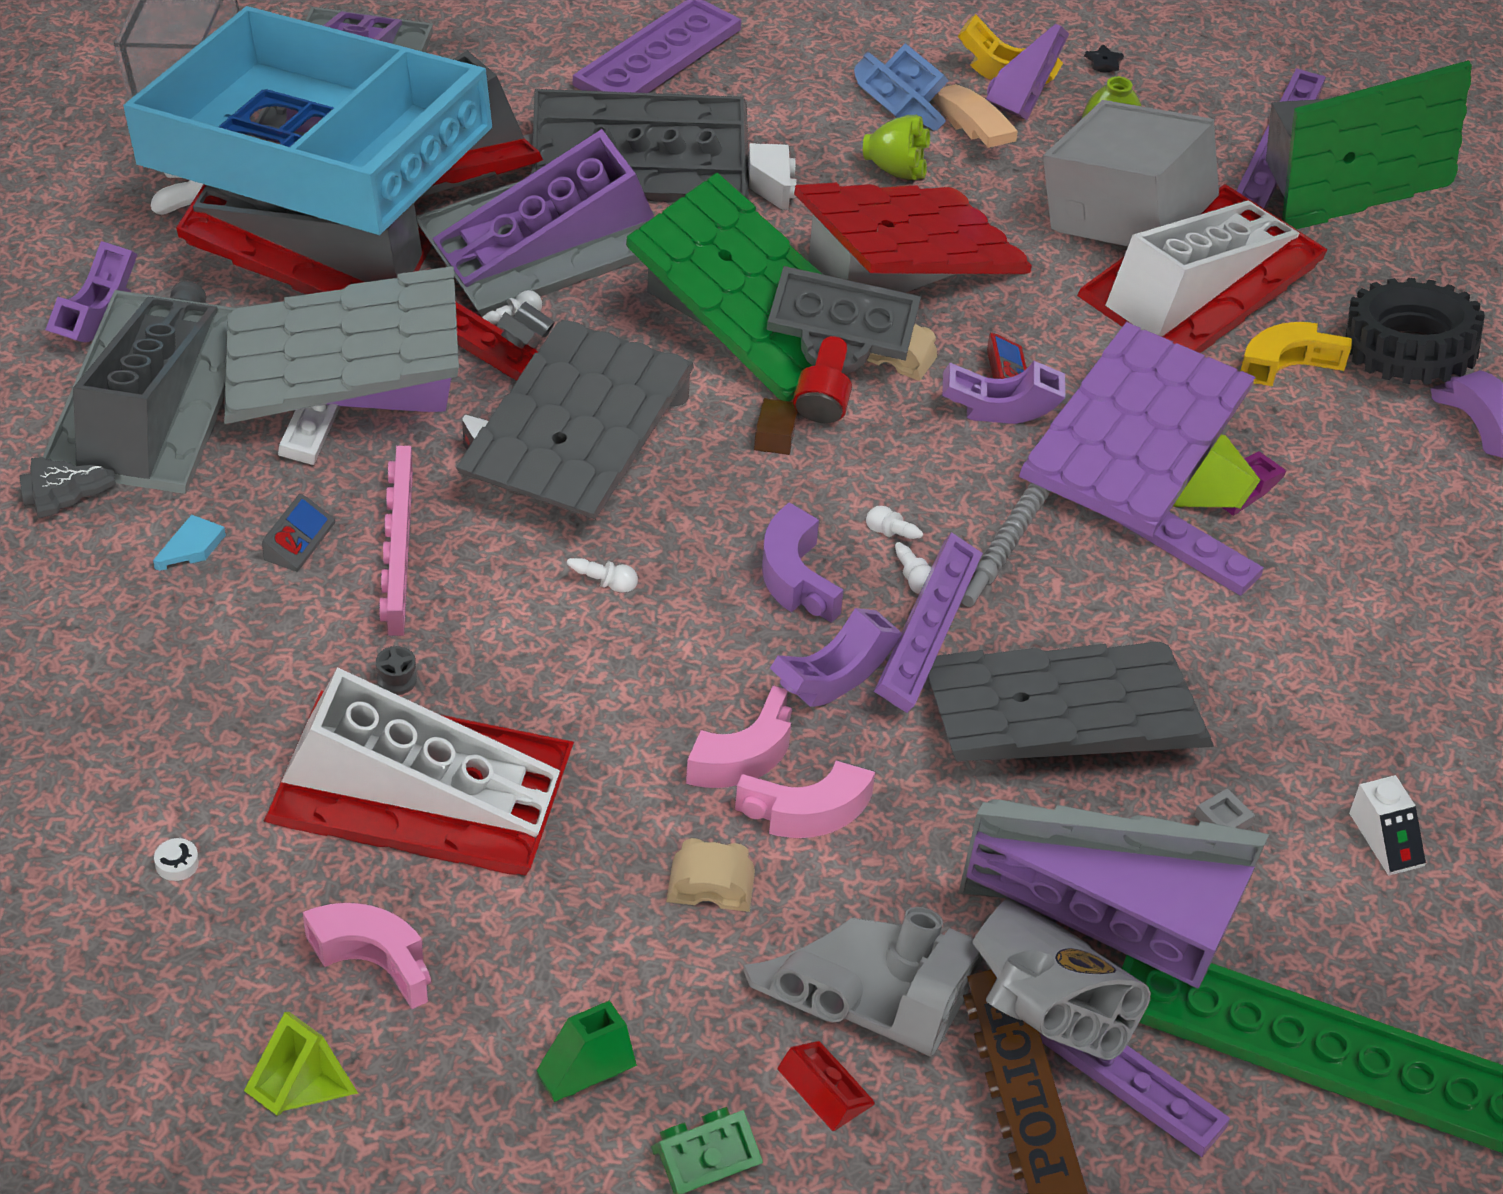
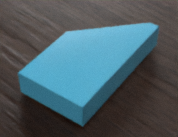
M191 515L154 558V569L161 571L167 569V565L184 561H189L191 564L206 560L226 536L225 527Z

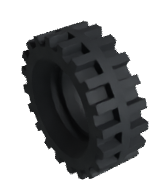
M1393 278L1387 279L1386 285L1374 282L1370 284V291L1361 288L1357 292V297H1352L1350 300L1346 337L1352 338L1349 355H1353L1352 362L1355 365L1364 363V371L1369 374L1378 371L1382 373V379L1385 380L1397 377L1402 378V383L1410 384L1411 380H1421L1423 385L1432 384V379L1437 378L1442 382L1451 381L1452 374L1459 377L1466 375L1467 368L1473 369L1476 365V359L1479 358L1484 325V311H1480L1481 304L1478 301L1469 302L1470 294L1464 291L1458 294L1454 292L1455 286L1447 284L1445 287L1435 285L1436 281L1428 279L1427 283H1418L1415 278H1407V282H1397ZM1401 331L1420 332L1427 335L1401 333Z

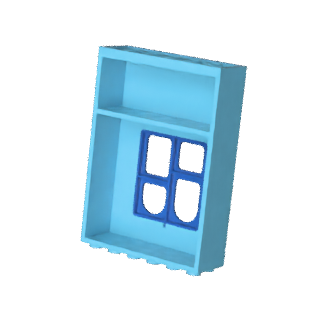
M249 6L244 7L123 105L136 165L377 235L383 233L492 128L486 68ZM266 107H284L298 112L279 129L250 120L254 112ZM312 117L322 118L303 136L294 133L308 119Z

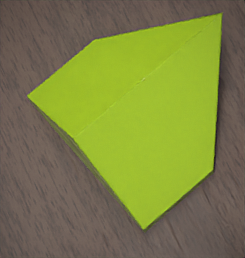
M1221 434L1172 507H1236L1241 509L1260 482V478L1228 437Z
M284 1012L244 1089L247 1094L277 1116L285 1110L358 1094L324 1037L291 1012Z

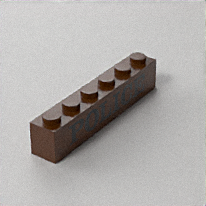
M992 970L967 976L971 993L964 994L963 999L969 1020H979L981 1031L973 1034L980 1059L989 1057L993 1070L985 1072L991 1098L1001 1097L1004 1110L996 1112L1003 1139L1011 1137L1013 1139L1016 1151L1008 1153L1015 1181L1024 1178L1028 1192L1025 1194H1088L1040 1033L1023 1020L1003 1013L986 1001L997 979Z

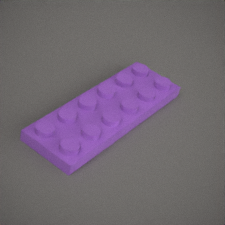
M686 0L573 74V86L582 91L649 93L740 31L741 19L704 0Z

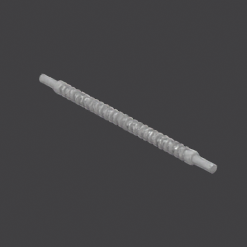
M1034 483L1028 485L1019 502L1011 511V515L1007 517L1002 528L985 551V555L981 557L973 574L974 577L962 598V604L967 607L973 606L985 586L994 582L998 572L1002 569V565L1010 557L1011 552L1015 549V545L1019 543V539L1023 536L1051 491Z

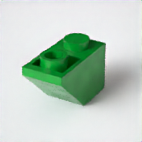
M606 1001L569 1017L537 1068V1074L554 1102L567 1096H572L585 1088L615 1077L637 1066L627 1024L611 1001Z

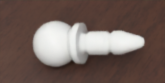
M525 290L519 293L516 299L509 298L507 300L508 306L500 307L496 311L492 310L482 318L495 325L505 312L514 316L524 302L541 311L542 300L536 292Z
M876 506L867 514V526L871 530L883 533L887 537H891L894 534L909 539L923 537V532L916 525L903 521L900 513L893 512L886 506Z
M897 542L895 549L897 557L904 565L903 575L908 580L912 591L920 594L932 567L928 565L925 559L916 558L909 547Z
M570 558L567 560V565L576 572L586 574L595 579H601V587L609 586L616 592L624 593L633 590L637 586V573L628 565L614 566L613 562L608 561L604 567L601 564L589 562L583 558Z

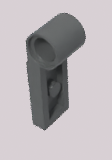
M524 302L514 316L505 312L497 324L504 328L501 336L523 349L526 344L532 348H537L541 338L547 337L555 322L529 303Z

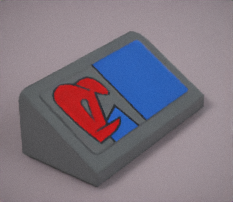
M298 494L262 541L264 560L298 572L333 527L335 519L308 497Z

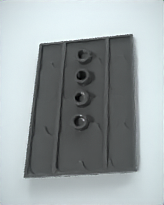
M535 89L533 146L540 152L543 161L532 164L531 174L602 129L636 173L643 192L650 201L676 202L681 197H685L688 192L702 182L707 181L715 173H719L749 200L747 102L743 96Z
M561 320L555 325L539 352L533 355L512 390L504 396L486 426H482L457 465V471L460 474L596 520L694 368L693 362L674 353H664L651 349L643 343L620 339L609 332L586 328L578 322Z
M1148 642L1107 648L1105 643L1049 651L1029 648L984 654L983 650L938 655L928 674L956 762L1214 747L1205 722L1195 704L1169 645L1162 642Z

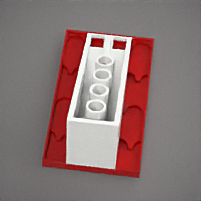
M1224 184L1219 188V196L1200 215L1132 235L1125 256L1082 286L1077 296L1121 327L1128 322L1140 327L1141 330L1145 329L1173 341V344L1177 343L1201 353L1215 344L1216 340L1243 323L1247 316L1286 291L1290 284L1313 270L1317 263L1324 259L1328 249Z
M337 667L325 691H321L315 701L263 821L313 834L330 835L366 845L390 847L424 857L453 863L461 862L491 871L526 876L532 867L574 741L440 715Z

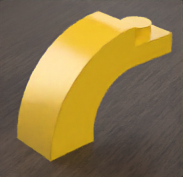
M976 14L967 20L957 36L963 45L975 55L970 66L983 77L990 80L997 77L999 71L1026 49L1012 47L1002 42ZM1057 58L1045 84L1054 80L1063 65L1059 58Z
M1289 322L1274 325L1258 333L1249 342L1240 371L1255 376L1253 383L1273 386L1276 374L1281 369L1291 365H1311L1344 371L1351 350L1352 338L1317 332L1318 323Z

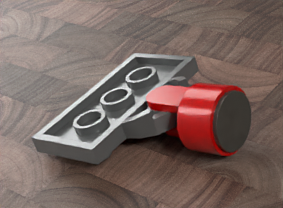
M783 266L769 315L767 330L801 337V350L805 359L812 365L805 368L800 374L793 399L795 409L803 417L818 423H833L841 420L846 414L852 391V382L845 374L854 372L863 366L871 353L906 361L921 296Z

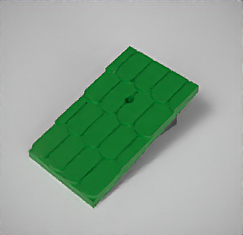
M1467 60L1329 99L1272 102L1266 162L1284 196L1282 220L1295 229H1301L1327 223L1331 218L1362 212L1371 206L1414 197L1415 193L1451 185L1458 171L1457 161L1462 144L1463 121L1467 113L1466 102L1471 85L1472 69L1470 61Z
M715 173L707 181L702 182L688 192L685 197H681L663 210L662 213H659L639 227L638 230L636 229L629 234L626 239V246L648 267L647 292L706 326L779 400L790 402L794 399L801 372L812 365L805 359L801 350V337L767 330L768 319L783 266L818 274L822 273L790 246L789 240L756 211V206L719 173Z

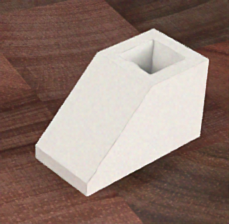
M750 143L748 158L749 189L778 208L789 210V199L796 198L794 195L796 179H793L795 178V158H789V145Z

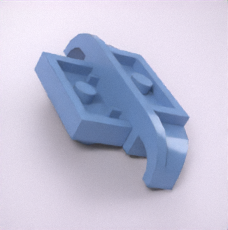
M906 43L885 65L871 53L866 52L855 66L854 71L857 84L896 118L917 114L923 118V125L931 128L933 131L938 130L946 122L945 118L929 102L947 84L948 79Z

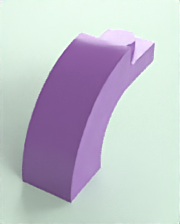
M101 241L84 285L76 295L69 299L57 297L45 330L80 342L93 341L114 290L131 292V290L126 288L138 254Z
M1033 361L1024 372L1014 377L993 379L949 363L943 371L942 396L949 398L953 402L966 405L968 419L1010 424L1023 423L1047 414L1065 399V373Z
M1479 370L1461 377L1453 376L1451 381L1431 388L1432 399L1435 402L1460 408L1471 417L1480 433L1483 450L1487 454L1503 458V382L1492 374Z

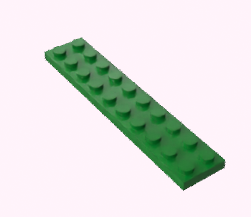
M1126 955L1122 970L1148 986L1151 993L1148 1007L1139 1023L1503 1153V1065L1213 963L1210 964L1198 989L1138 959Z

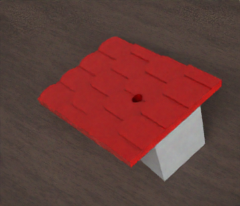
M837 182L795 185L794 195L813 214L808 262L823 275L906 293L954 274H1028L1031 272L1032 265L1027 261V256L1024 252L1011 245L1007 241L1006 235L998 228L991 226L985 214L969 204L968 198L955 188L920 189L918 185L880 188L872 184L840 186Z

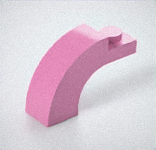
M772 686L760 716L745 730L732 734H714L701 730L687 760L686 784L706 788L732 787L738 785L742 774L759 778L773 769L781 761L789 748L792 708L786 706L788 691L784 688Z
M836 761L827 777L816 784L806 787L782 786L742 774L737 785L735 810L743 812L752 819L764 818L770 820L769 834L789 838H808L825 835L851 823L863 812L872 797L875 772Z
M358 903L329 904L303 912L306 938L324 967L348 959H362L376 963L391 975L411 1009L428 1002L427 985L431 984V978L423 962L422 939L403 919L384 909Z

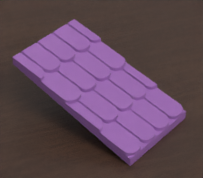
M1126 322L1103 351L1102 357L1083 379L1079 389L1051 423L1049 430L1031 451L1027 461L1022 466L1019 477L1152 537L1252 388L1255 376L1243 371L1239 372L1234 367L1210 357L1206 358L1205 355L1177 343L1173 344V341L1145 329L1141 330L1140 327Z

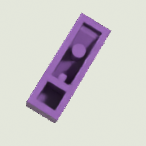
M1054 24L999 71L997 77H994L989 83L986 100L1002 110L1027 120L1069 33L1062 26Z

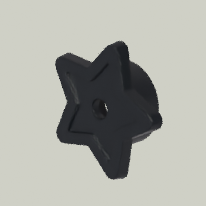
M1101 45L1097 51H1086L1084 57L1092 61L1091 66L1093 70L1108 73L1113 70L1119 71L1118 62L1124 59V54L1111 52L1105 45Z

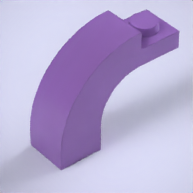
M789 502L773 517L766 529L762 560L764 582L776 601L791 613L801 604L812 615L821 616L832 623L841 614L843 589L816 574L801 561V558L817 544L819 520Z
M855 608L841 631L823 649L807 657L778 655L770 669L781 678L780 684L782 687L798 695L810 707L825 705L865 681L889 655L903 633L877 610Z

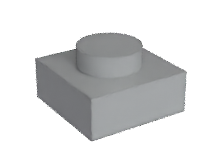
M1228 788L1198 805L1194 815L1199 821L1240 829H1247L1252 826L1255 815Z

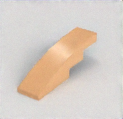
M955 84L943 87L932 98L956 130L963 128L971 140L980 138L987 148L1016 142L1017 129L996 107L974 91Z

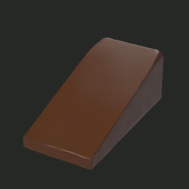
M763 399L755 432L754 450L790 455L798 414L793 402Z

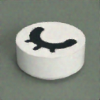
M174 838L167 840L159 845L154 853L156 871L166 880L180 881L187 879L196 872L199 866L197 848L186 839Z

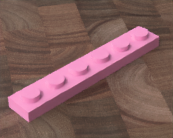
M396 446L395 461L388 462V482L394 483V487H387V510H392V514H385V537H391V542L383 543L384 565H389V569H382L381 575L382 593H388L387 598H380V621H387L388 636H404L413 475L411 446Z

